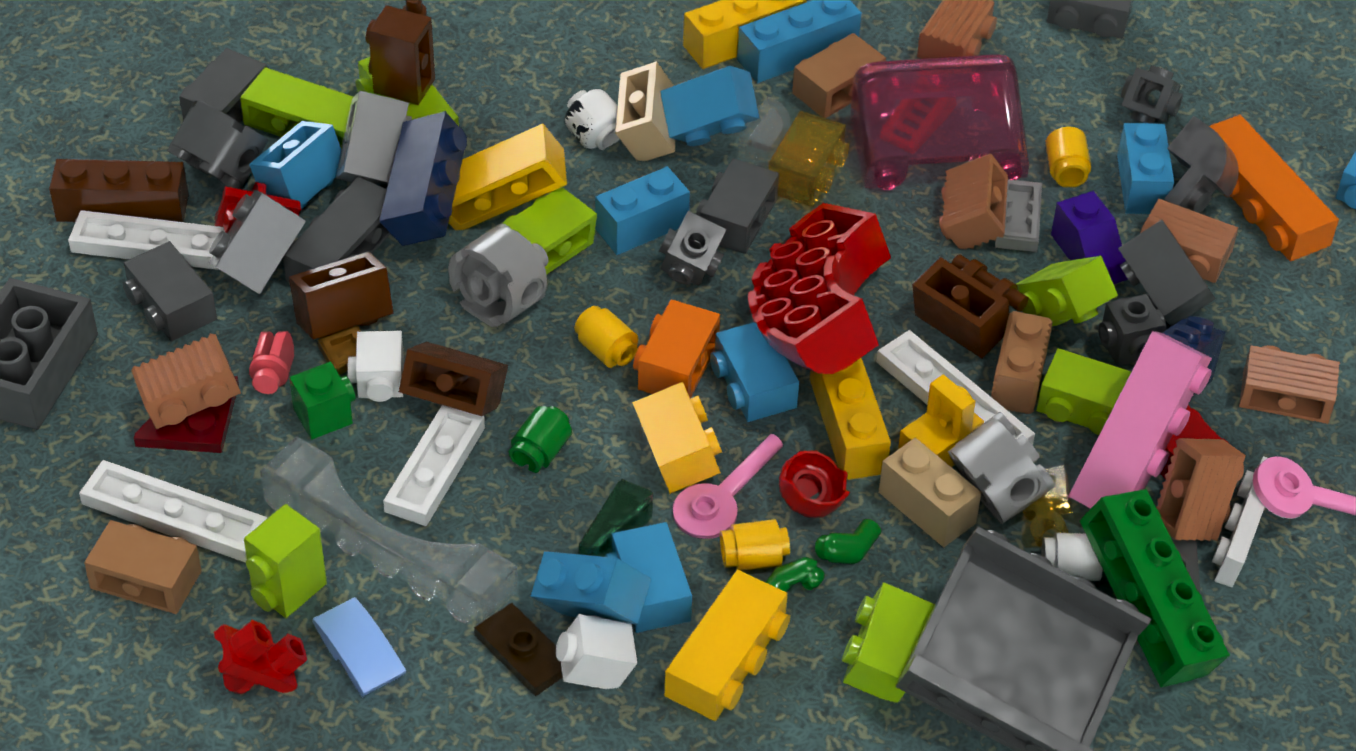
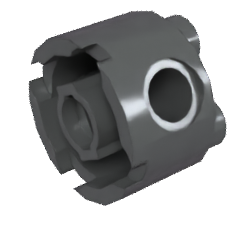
M195 100L167 151L182 159L193 168L218 178L220 182L232 188L241 189L251 173L249 164L261 155L269 140L248 126L244 127L227 114L199 100Z

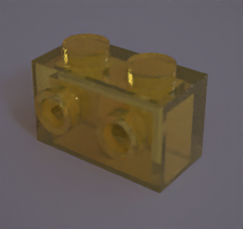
M799 111L769 162V170L779 173V197L814 207L821 193L827 194L834 179V170L837 166L842 167L849 152V143L844 142L845 124Z

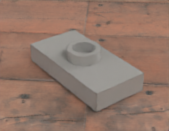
M1008 179L1005 233L1003 238H996L995 248L1037 252L1042 183Z

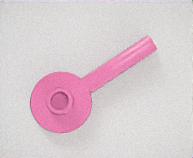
M770 434L719 486L704 483L692 485L684 489L676 497L673 504V518L676 525L684 533L701 539L716 538L720 536L721 530H729L731 524H735L737 520L738 510L734 496L783 447L782 441L776 435Z
M1278 456L1270 457L1264 460L1254 471L1253 488L1259 501L1265 508L1279 517L1288 519L1300 517L1310 509L1312 504L1356 516L1355 496L1313 486L1307 473L1290 459Z

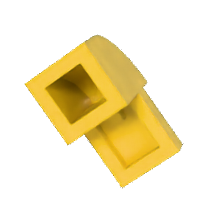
M942 374L930 383L927 412L900 431L898 449L912 439L917 438L949 466H955L948 451L956 443L984 424V420L974 413L976 401L965 388L957 386Z

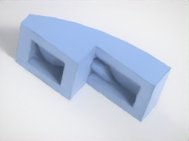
M355 597L312 619L327 649L336 661L340 660L362 697L405 675L406 669L370 614Z

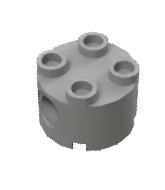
M499 224L451 257L448 266L449 282L453 292L460 289L465 299L459 302L464 310L490 327H498L502 323L509 322L545 297L548 286L545 266L548 264V256L539 244H531L524 236L512 230L508 225Z
M998 412L956 443L948 451V454L961 476L982 492L980 501L1003 524L1054 488L1056 484L1042 465L1038 464L1036 466L1033 463L1040 456L1030 441L1024 435L1015 439V429L1004 414Z

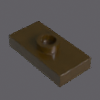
M512 602L474 627L475 637L535 697L563 678L561 661L556 656V645Z

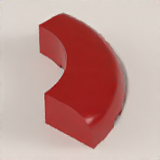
M822 203L789 229L791 237L784 244L774 243L769 249L771 259L768 263H759L751 280L754 289L748 292V304L759 331L776 352L802 368L819 374H834L849 367L879 345L863 299L854 295L862 283L874 271L891 259V255L875 213Z

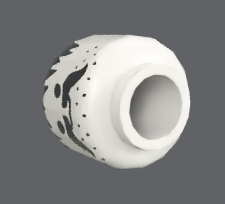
M594 89L588 92L581 90L570 98L567 104L569 109L565 115V125L585 148L593 149L598 147L600 150H604L620 140L615 133L618 105L605 91L601 89Z

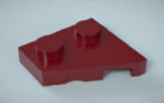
M234 376L239 386L238 376ZM236 396L229 398L227 402L220 406H210L187 416L178 424L166 425L157 430L151 418H149L134 435L135 447L222 453Z

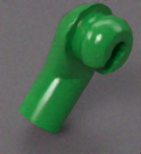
M863 519L853 534L830 533L829 535H821L815 542L816 555L820 559L828 560L831 563H859L881 535V528L875 521Z
M803 557L777 567L765 583L788 592L790 587L801 582L806 590H812L822 583L825 573L816 566V560Z

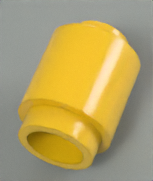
M1061 127L1054 130L1045 141L1050 174L1062 187H1078L1086 182L1091 171L1086 135L1082 130L1075 127Z
M591 306L578 317L574 330L578 334L579 342L608 368H612L617 364L624 366L633 360L637 352L638 335L609 309Z
M776 519L731 524L729 530L720 531V549L723 565L725 568L736 567V570L740 571L781 566L783 556L790 555L787 528H779Z

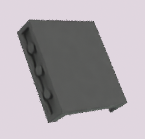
M978 526L964 544L896 687L1014 751H1094V749L1090 748L1135 642L1139 634L1150 624L1151 618L1140 613L1130 602L1113 599L1100 592L1087 579L1070 576L1057 569L1044 556L1027 553L1014 546L1001 533L984 530Z

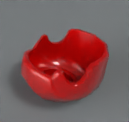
M817 450L799 451L789 458L781 468L779 475L780 494L791 510L806 518H823L833 513L841 506L850 493L846 488L848 473L838 468L837 464L830 457ZM819 492L818 498L810 499V497Z

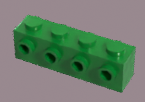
M1147 489L1101 497L1079 521L1117 599L1130 602L1140 613L1151 618L1150 624L1139 634L1137 640L1160 688L1209 675L1230 654Z

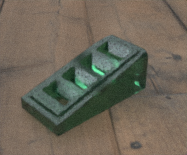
M621 479V481H618L581 539L578 555L605 557V554L612 553V533L640 528L650 521L653 513V493L626 480Z

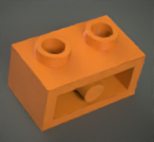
M671 299L663 315L657 314L655 316L647 345L641 344L635 354L633 369L638 371V390L654 394L683 382L689 398H691L710 362V354L715 352V336L717 332H720V314Z

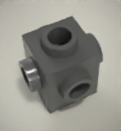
M1153 65L1150 66L1149 71L1136 67L1133 76L1129 75L1121 92V98L1124 99L1122 106L1133 111L1131 119L1142 123L1154 124L1155 120L1166 123L1169 115L1176 116L1182 103L1183 94L1179 93L1181 85L1172 80L1174 73ZM1153 91H1160L1161 94L1157 104L1150 105L1148 102L1149 94Z
M687 211L678 232L670 228L660 247L659 252L666 255L660 269L667 272L671 279L680 284L689 285L692 283L700 286L705 274L711 277L714 276L724 256L717 249L727 229Z
M1147 294L1120 298L1106 303L1103 321L1100 322L1098 327L1101 343L1108 349L1117 366L1137 362L1144 344H1146L1152 331L1159 333L1166 331V323L1162 312L1155 309Z

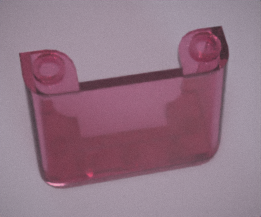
M995 54L868 63L855 73L850 124L865 188L890 190L899 186L906 179L908 165L972 161L987 154L994 156L1007 173L1009 180L1027 178L1029 159L1016 68L1011 58Z

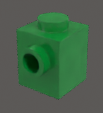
M331 361L289 377L293 410L311 440L353 424L351 402L356 399L353 386L346 375L340 377Z

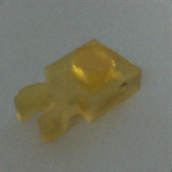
M1064 465L1045 469L1056 486L1023 510L1026 520L1028 522L1032 521L1030 532L1038 547L1042 546L1043 534L1049 529H1056L1057 533H1069L1067 525L1061 516L1072 513L1071 498L1068 497L1070 494L1069 479Z

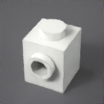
M402 331L357 332L356 357H348V378L351 383H357L358 398H369L373 401L383 402L391 397H403V393L398 392L404 367Z
M578 614L567 631L562 632L557 641L556 656L561 661L563 682L603 689L619 688L637 665L632 624L603 619L594 615Z

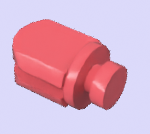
M270 331L260 333L253 355L254 359L249 367L252 386L258 392L273 394L279 387L286 384L289 378V372L294 359V344L288 331H278L275 337Z

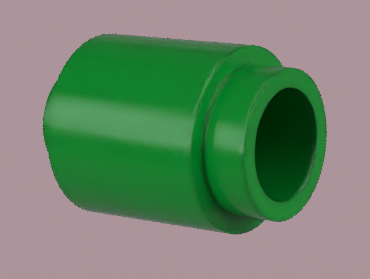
M554 406L536 407L511 440L512 447L509 450L511 460L521 467L528 464V470L534 473H538L542 466L547 468L572 435L568 416Z

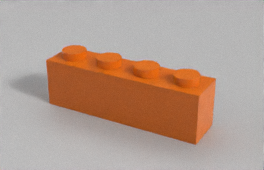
M1241 114L1209 126L1230 147L1238 162V180L1229 197H1232L1242 208L1245 219L1251 224H1256L1265 233L1272 249L1281 251L1291 262L1332 245L1339 221L1338 217Z

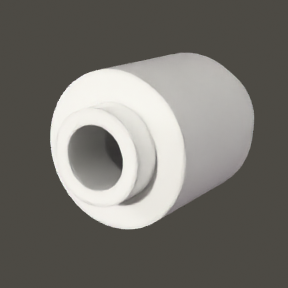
M1055 533L1054 537H1043L1041 556L1047 558L1054 567L1070 576L1082 577L1088 581L1101 580L1102 572H1104L1085 533Z

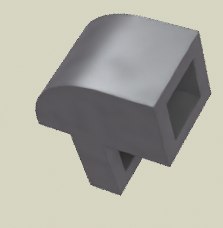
M1193 116L1167 148L1182 165L1188 168V171L1165 197V200L1200 213L1207 207L1212 193L1216 189L1229 198L1236 186L1239 171L1237 159L1230 147L1215 130Z

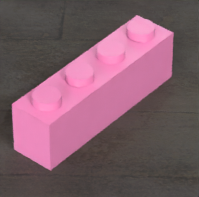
M1152 331L1068 497L1091 509L1101 497L1145 489L1151 476L1157 477L1166 465L1169 453L1165 449L1172 435L1178 436L1186 426L1190 417V411L1186 410L1193 394L1199 395L1207 385L1212 370L1207 367L1212 358L1163 333Z

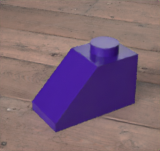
M1091 191L1057 202L1051 236L1068 259L1077 260L1102 256L1113 284L1129 280L1119 266L1126 260L1118 249L1122 246L1116 220L1096 193Z

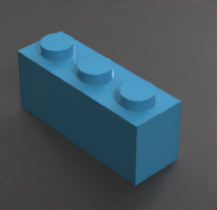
M811 0L739 27L737 60L746 71L750 72L751 77L757 83L792 71L794 66L798 65L802 60L821 52L832 43L838 42L852 33L859 37L862 13L850 0Z

